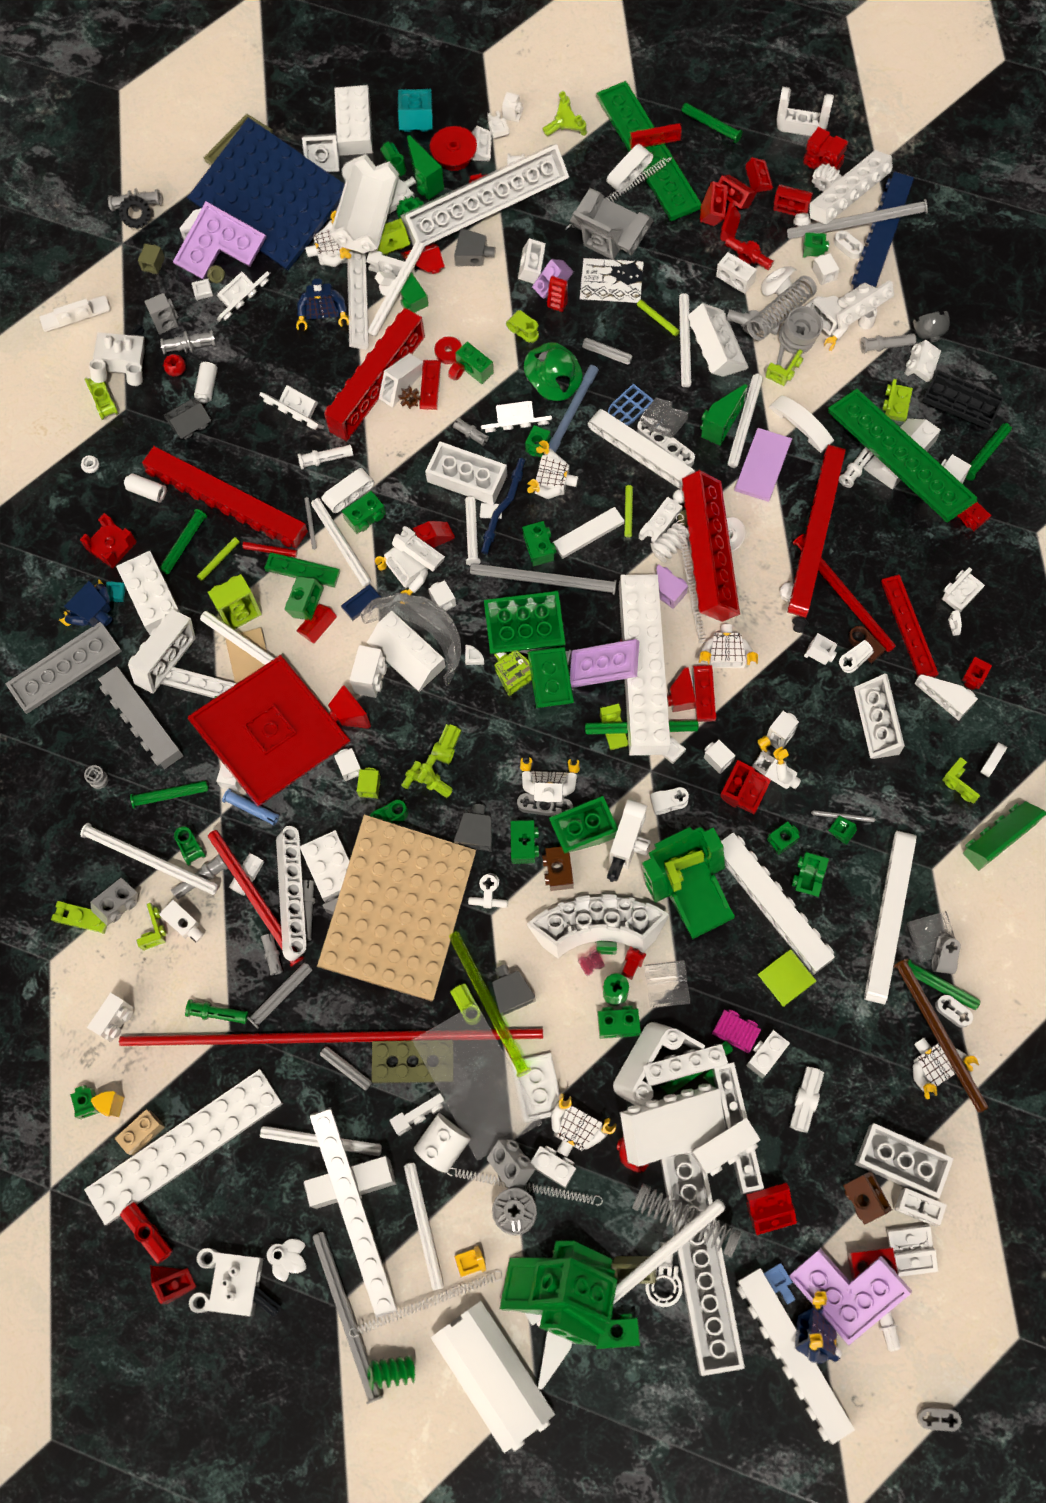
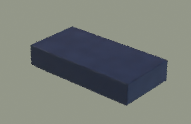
M369 584L343 603L341 608L354 621L379 602L381 596Z

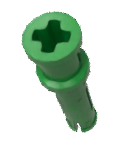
M189 999L185 1009V1017H202V1020L214 1018L246 1024L248 1011L211 1006L209 1002L204 1004L193 1002V999Z

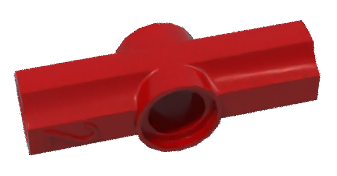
M133 1202L122 1210L119 1215L132 1230L136 1240L142 1243L155 1262L160 1264L167 1259L173 1252L172 1249L158 1233L157 1227L148 1220L138 1205ZM148 1227L150 1235L144 1239L142 1232L144 1228Z

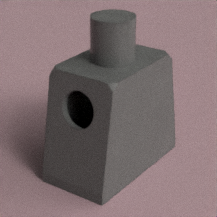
M460 229L454 254L455 266H482L485 257H495L496 247L487 246V237L485 235Z
M474 804L473 813L463 814L454 839L455 844L471 849L492 852L491 816L484 815V805Z
M506 965L495 969L499 979L493 981L492 984L501 1017L536 1002L535 995L519 971L510 974Z

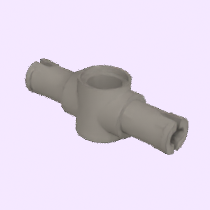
M729 309L726 320L741 324L743 330L749 333L747 324L759 311L750 310L748 313L745 312L743 314ZM752 322L751 327L753 332L756 334L758 332L756 331L754 324ZM755 322L757 330L761 332L762 329L759 327L758 323ZM779 326L771 333L777 335Z

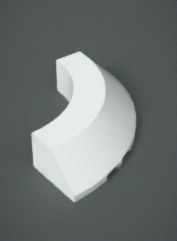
M602 894V897H590L588 895L577 897L574 901L565 904L563 902L558 903L557 907L549 911L546 909L527 923V926L542 947L556 958H560L564 953L579 945L595 941L619 942L644 953L657 939L669 914L647 902L644 904L635 901V898L631 897L625 899L611 894Z

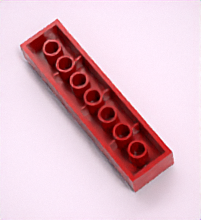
M406 308L396 315L395 321L391 326L387 327L383 337L377 340L374 349L366 355L364 362L356 368L352 378L346 381L343 390L338 392L333 403L327 406L324 414L330 433L346 442L349 440L379 400L384 371L409 353L413 354L425 338L421 316Z
M698 470L682 478L684 506L687 513L689 541L692 550L691 557L694 565L693 573L696 580V592L699 602L698 609L701 614L723 622L740 615L722 483L720 480Z

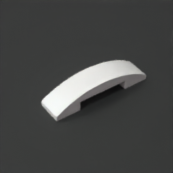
M781 395L769 406L781 419L785 417L809 438L808 442L820 453L827 448L828 444L831 445L834 440L825 427L809 411L792 399Z

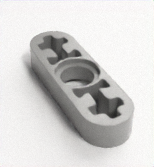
M528 793L521 794L517 799L518 808L524 813L555 816L562 813L561 808H556V812L553 811L554 802H549L551 807L548 810L540 808L539 805L543 801H537V809H534L533 804H528L527 807H524L521 802H524L525 799H528L529 803L535 804L533 795ZM564 798L563 801L556 802V807H562L563 804H566L567 808H573L572 802Z

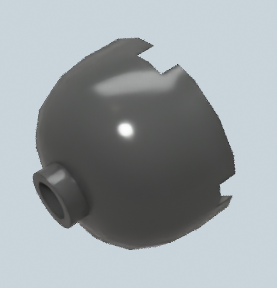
M944 311V315H940L939 312L920 316L919 321L914 319L913 326L918 337L923 340H929L930 343L940 341V337L946 334L950 326L949 313Z

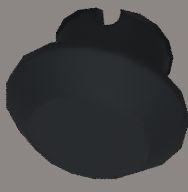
M803 617L792 619L794 624L793 630L797 633H802L804 627L809 624Z

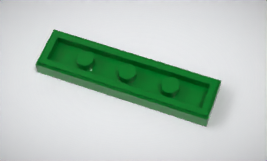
M271 552L264 568L267 572L292 578L316 579L321 585L335 588L340 574V569Z

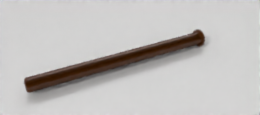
M904 959L896 963L893 967L897 968L977 1112L980 1113L987 1110L988 1105L907 963L909 960Z

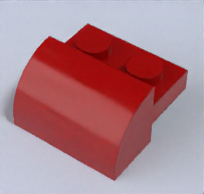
M779 184L775 195L774 210L791 215L799 213L808 214L813 192Z
M737 760L720 796L732 807L736 808L738 806L755 814L771 779L754 771L755 768Z
M787 1183L746 1195V1205L756 1235L797 1224L795 1209L792 1205L790 1189Z

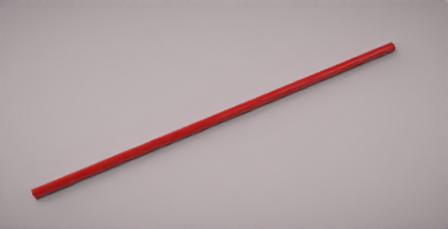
M543 1029L120 1036L119 1046L543 1039Z

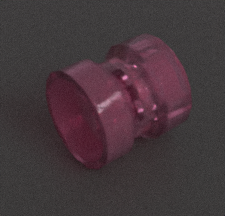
M595 949L589 953L588 958L584 956L578 958V962L587 977L593 974V969L600 970L605 967L603 960Z

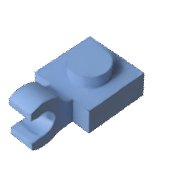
M781 1263L764 1273L774 1293L780 1291L787 1305L795 1300L787 1287L793 1282Z

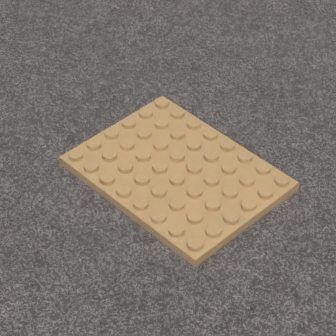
M364 815L317 967L433 1001L476 850Z

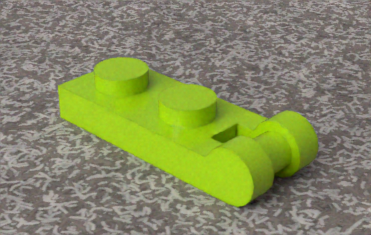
M57 901L55 906L57 909L55 914L52 915L51 921L105 934L107 925L91 909ZM64 911H69L67 918L63 917Z

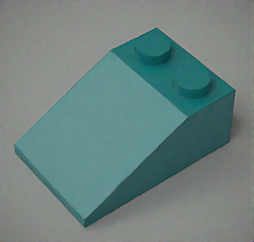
M431 89L398 90L399 130L409 132L412 130L428 131L432 129Z

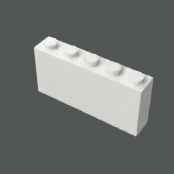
M702 1084L698 1086V1089L682 1090L679 1095H666L662 1100H650L646 1102V1105L630 1106L627 1111L620 1112L628 1163L642 1166L700 1147L725 1132L726 1127L720 1089L711 1087L710 1084Z

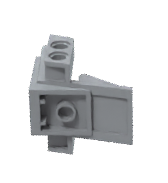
M592 188L588 190L570 219L573 227L582 230L584 246L612 260L615 259L621 249L633 255L654 221L648 215L641 212L636 214L605 199L602 193Z

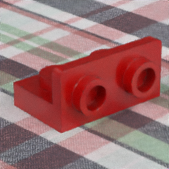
M978 502L957 515L964 525L973 531L977 530L991 517Z

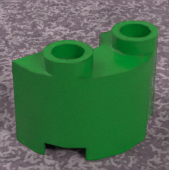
M807 852L804 857L800 856L797 864L800 871L798 875H794L792 882L795 890L819 897L829 859Z

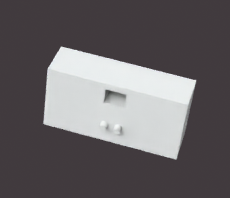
M386 1156L351 1167L360 1198H362L361 1195L396 1184L390 1159ZM329 1174L304 1181L310 1207L317 1209L338 1202Z

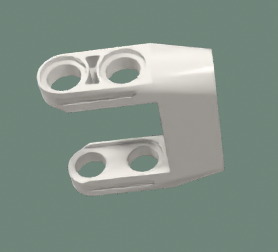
M787 87L782 88L777 115V128L780 131L812 136L818 126L826 130L834 95L826 94L821 113L788 108L791 90Z

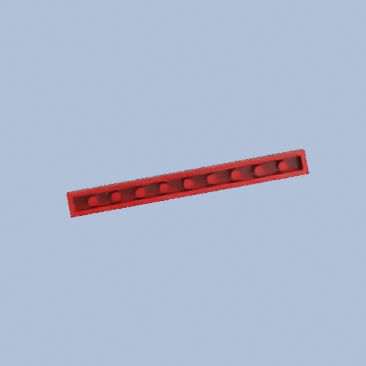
M153 446L142 462L145 472L149 476H156L163 483L174 485L180 492L185 491L194 499L203 500L209 507H216L227 516L232 515L240 523H247L258 532L261 530L269 538L280 540L286 547L291 546L297 549L308 532L305 523Z

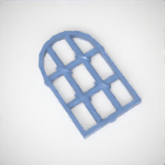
M632 384L610 405L608 413L610 414V410L614 406L617 410L612 416L614 417L618 412H621L624 416L619 421L622 422L625 418L630 419L629 422L624 423L628 426L654 403V400L636 385ZM632 388L637 390L630 397L626 395ZM637 394H642L644 397L636 403L632 400ZM625 397L627 401L618 407L616 403ZM645 399H648L650 401L648 405L644 408L639 406ZM630 402L635 405L629 412L622 410ZM635 409L641 410L634 418L629 416Z

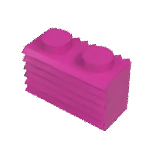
M724 1010L712 1034L749 1054L761 1029L757 1028V1023L749 1019L745 1021L739 1018L740 1015L733 1010L727 1012Z

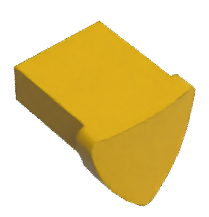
M107 1091L93 1097L91 1102L103 1115L119 1117L125 1097L117 1095L115 1091Z
M479 1246L454 1256L461 1277L478 1271H486L484 1256Z

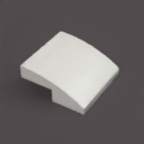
M928 1224L887 1230L889 1248L894 1249L899 1277L938 1272L936 1250L933 1248L931 1227Z

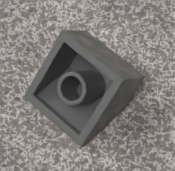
M194 397L163 415L180 439L189 438L193 435V431L206 428L211 421L201 402Z

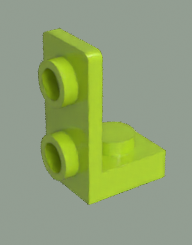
M799 349L787 370L780 365L770 363L767 367L766 378L785 386L787 381L792 380L795 368H799L802 364L803 350Z
M619 704L600 708L602 723L622 722ZM625 733L605 734L610 750L628 746Z
M960 757L942 780L947 787L959 792L964 800L974 804L980 795L959 779L965 772L963 767L967 763Z
M702 850L698 852L691 851L684 857H675L665 863V871L674 892L681 889V882L684 881L680 870L704 861Z
M151 903L147 904V908L155 933L148 932L141 935V938L136 939L138 947L143 951L166 943L164 936H167L163 924L160 925L158 919L161 918L159 915L160 911L158 907Z

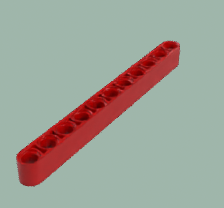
M827 445L787 613L805 618L808 614L846 451L844 448Z

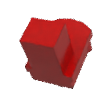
M630 947L625 958L627 962L621 975L632 980L637 968L642 967L646 953Z

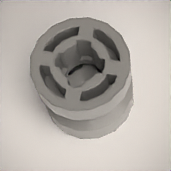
M92 765L85 770L84 778L93 788L101 789L107 785L108 776L102 768Z

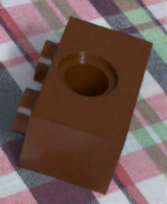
M562 847L545 848L546 855H542L543 867L547 866L548 874H544L545 885L550 886V891L574 889L570 853L564 854ZM555 865H560L563 870L557 873L552 868Z
M872 1171L843 1185L847 1198L852 1201L856 1209V1215L862 1220L864 1225L892 1211ZM863 1194L869 1198V1203L863 1199Z

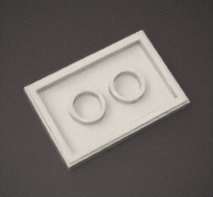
M551 1053L512 1061L511 1064L524 1123L550 1118L557 1103H559L560 1095Z

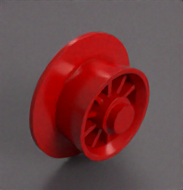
M450 126L439 130L430 142V151L433 158L443 168L451 171L465 168L477 150L475 136L469 130L458 126Z

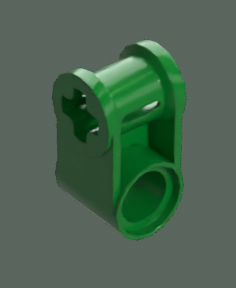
M395 800L372 812L370 817L382 818L383 821L397 825L407 819L409 811L403 801ZM403 808L402 813L394 814L395 809Z
M179 827L175 831V840L188 866L191 865V862L201 857H206L201 845L189 828ZM183 834H189V838L186 841H181Z

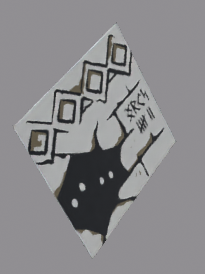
M584 258L580 299L637 303L641 297L643 262Z

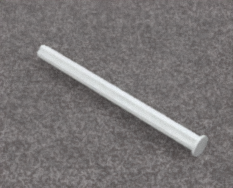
M86 823L81 830V837L95 840L214 895L218 890V885L101 832L93 828L90 823Z
M719 1199L715 1200L620 1281L616 1286L614 1304L725 1210V1205Z

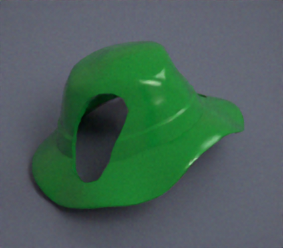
M558 343L543 344L531 350L525 358L524 373L546 399L552 401L568 399L582 382V370L578 360L573 353ZM540 352H547L543 362L534 355ZM558 376H568L570 378L569 388L566 392H562L556 381Z

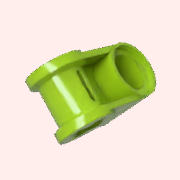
M517 310L506 321L508 329L525 341L532 343L539 338L537 331L538 323L523 311Z

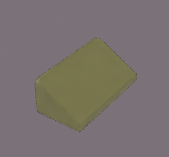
M650 1256L615 1257L611 1266L615 1270L614 1278L618 1279L617 1284ZM656 1269L638 1284H656Z

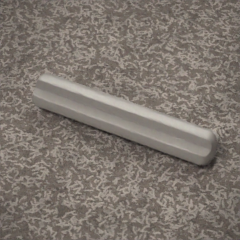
M585 338L583 341V348L627 365L632 361V355L589 338Z
M325 1047L321 1051L320 1055L362 1089L367 1090L371 1086V1080L330 1048Z

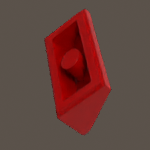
M752 157L745 165L751 189L756 192L772 190L773 186L766 161Z
M730 202L721 231V241H726L729 235L734 238L741 215L733 202Z
M318 604L312 620H305L296 631L310 642L315 643L337 616L331 608Z

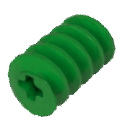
M611 974L604 981L603 998L608 1004L613 1006L623 1004L628 997L629 982L621 974Z
M405 1356L404 1360L402 1357H397L396 1360L389 1358L387 1362L385 1359H381L379 1363L376 1360H372L367 1371L370 1390L374 1389V1383H377L378 1388L381 1389L383 1382L386 1383L387 1388H390L391 1381L393 1380L397 1387L399 1386L400 1379H402L404 1386L408 1384V1378H411L414 1384L415 1366L410 1356Z

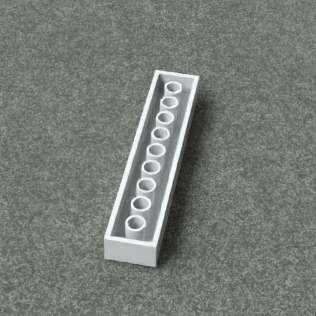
M553 144L400 216L413 246L417 241L426 246L569 178L557 144Z
M621 575L619 599L622 641L632 639L640 641L637 677L624 679L629 755H668L670 733L658 575Z
M699 1147L660 1160L666 1195L669 1196L668 1206L675 1199L674 1212L679 1202H682L681 1214L684 1207L688 1205L686 1217L691 1209L694 1208L693 1219L699 1211L703 1212L713 1203L708 1175H704L691 1154ZM679 1208L677 1209L675 1215L673 1216V1218H672V1220H671L672 1227H673L674 1221H675V1219H676V1216H677V1213H678ZM685 1211L681 1216L677 1226L675 1227V1229H673L674 1235H676L679 1232ZM691 1215L689 1216L685 1226L689 1223ZM716 1218L714 1219L712 1228L716 1224ZM711 1222L700 1242H698L701 1231L677 1250L700 1376L745 1369L722 1248L717 1251L720 1243L719 1237L713 1248H711L717 1226L707 1244H704Z

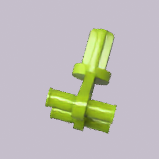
M561 91L559 93L558 111L554 117L555 120L543 127V132L546 136H549L558 129L563 130L565 128L580 131L581 135H586V122L582 119L581 115H574L571 110L569 97L566 96L565 91Z
M429 755L425 764L415 761L412 768L407 770L406 778L401 784L403 788L409 789L413 780L427 784V789L430 791L434 789L446 798L451 795L453 790L440 780L441 777L438 774L434 773L432 766L437 760L434 755Z

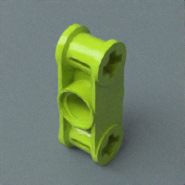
M84 378L95 401L100 418L104 420L109 415L119 414L109 394L106 382L97 383L92 381L91 378Z

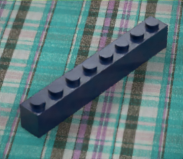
M894 172L892 179L888 178L885 187L888 191L883 192L880 201L883 202V205H879L877 211L905 205L914 177ZM901 217L872 223L871 229H873V233L869 232L866 240V243H869L868 247L864 246L861 257H864L863 261L859 260L856 269L859 271L858 275L854 274L852 279L853 290L864 283L876 288Z

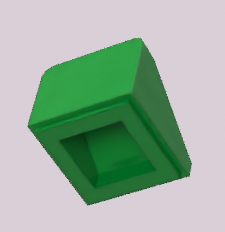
M839 815L828 832L847 845L856 833L857 828L855 823Z
M597 941V954H617V942Z

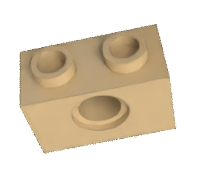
M146 1109L114 1139L127 1154L134 1156L161 1132L165 1126L153 1112Z

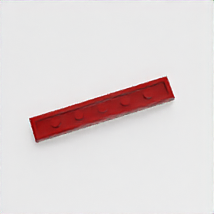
M900 574L882 579L881 584L917 676L919 677L922 674L932 678L937 677L939 673Z

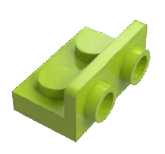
M893 379L892 384L887 386L885 395H888V400H884L882 410L885 411V414L890 419L905 422L913 388L896 385L897 379Z

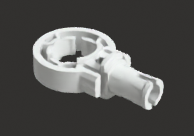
M673 1254L659 1265L658 1275L656 1268V1280L659 1278L671 1280L674 1285V1294L676 1286L679 1287L677 1296L672 1301H668L673 1297L672 1294L669 1297H660L655 1292L654 1296L658 1298L656 1300L650 1292L649 1284H646L648 1298L660 1307L672 1306L679 1300L682 1293V1281L678 1275V1266H674V1275L672 1277ZM664 1268L667 1269V1274L663 1273Z

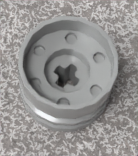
M806 306L794 308L788 314L779 331V341L782 347L793 354H797L799 349L803 350L802 354L808 352L823 329V321L820 314Z
M511 1188L497 1196L492 1207V1216L496 1225L504 1233L512 1236L522 1235L528 1232L535 1224L537 1207L532 1196L526 1191ZM516 1205L517 1209L520 1210V1214L512 1217L509 1209H513V1206Z

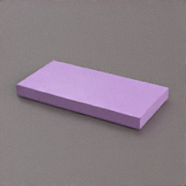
M757 428L735 491L769 502L792 438Z
M632 639L572 650L570 668L571 687L637 677L640 641Z

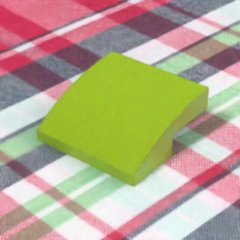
M792 949L758 974L783 1007L817 982Z

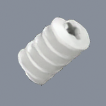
M674 523L672 528L667 530V533H663L651 545L654 555L664 563H667L665 557L671 559V553L676 554V548H682L681 541L679 540L680 537L687 536L686 538L689 539V531L686 529L679 532L677 530V523Z

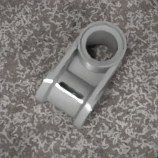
M943 933L937 937L931 963L933 972L955 974L957 971L961 945L958 940L948 933Z

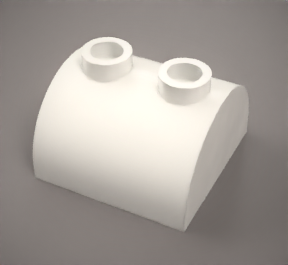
M438 1113L414 1146V1150L430 1166L447 1173L472 1138L442 1114Z

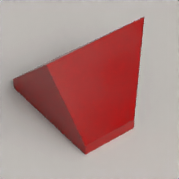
M150 1265L151 1285L160 1304H169L196 1288L188 1268L178 1269Z

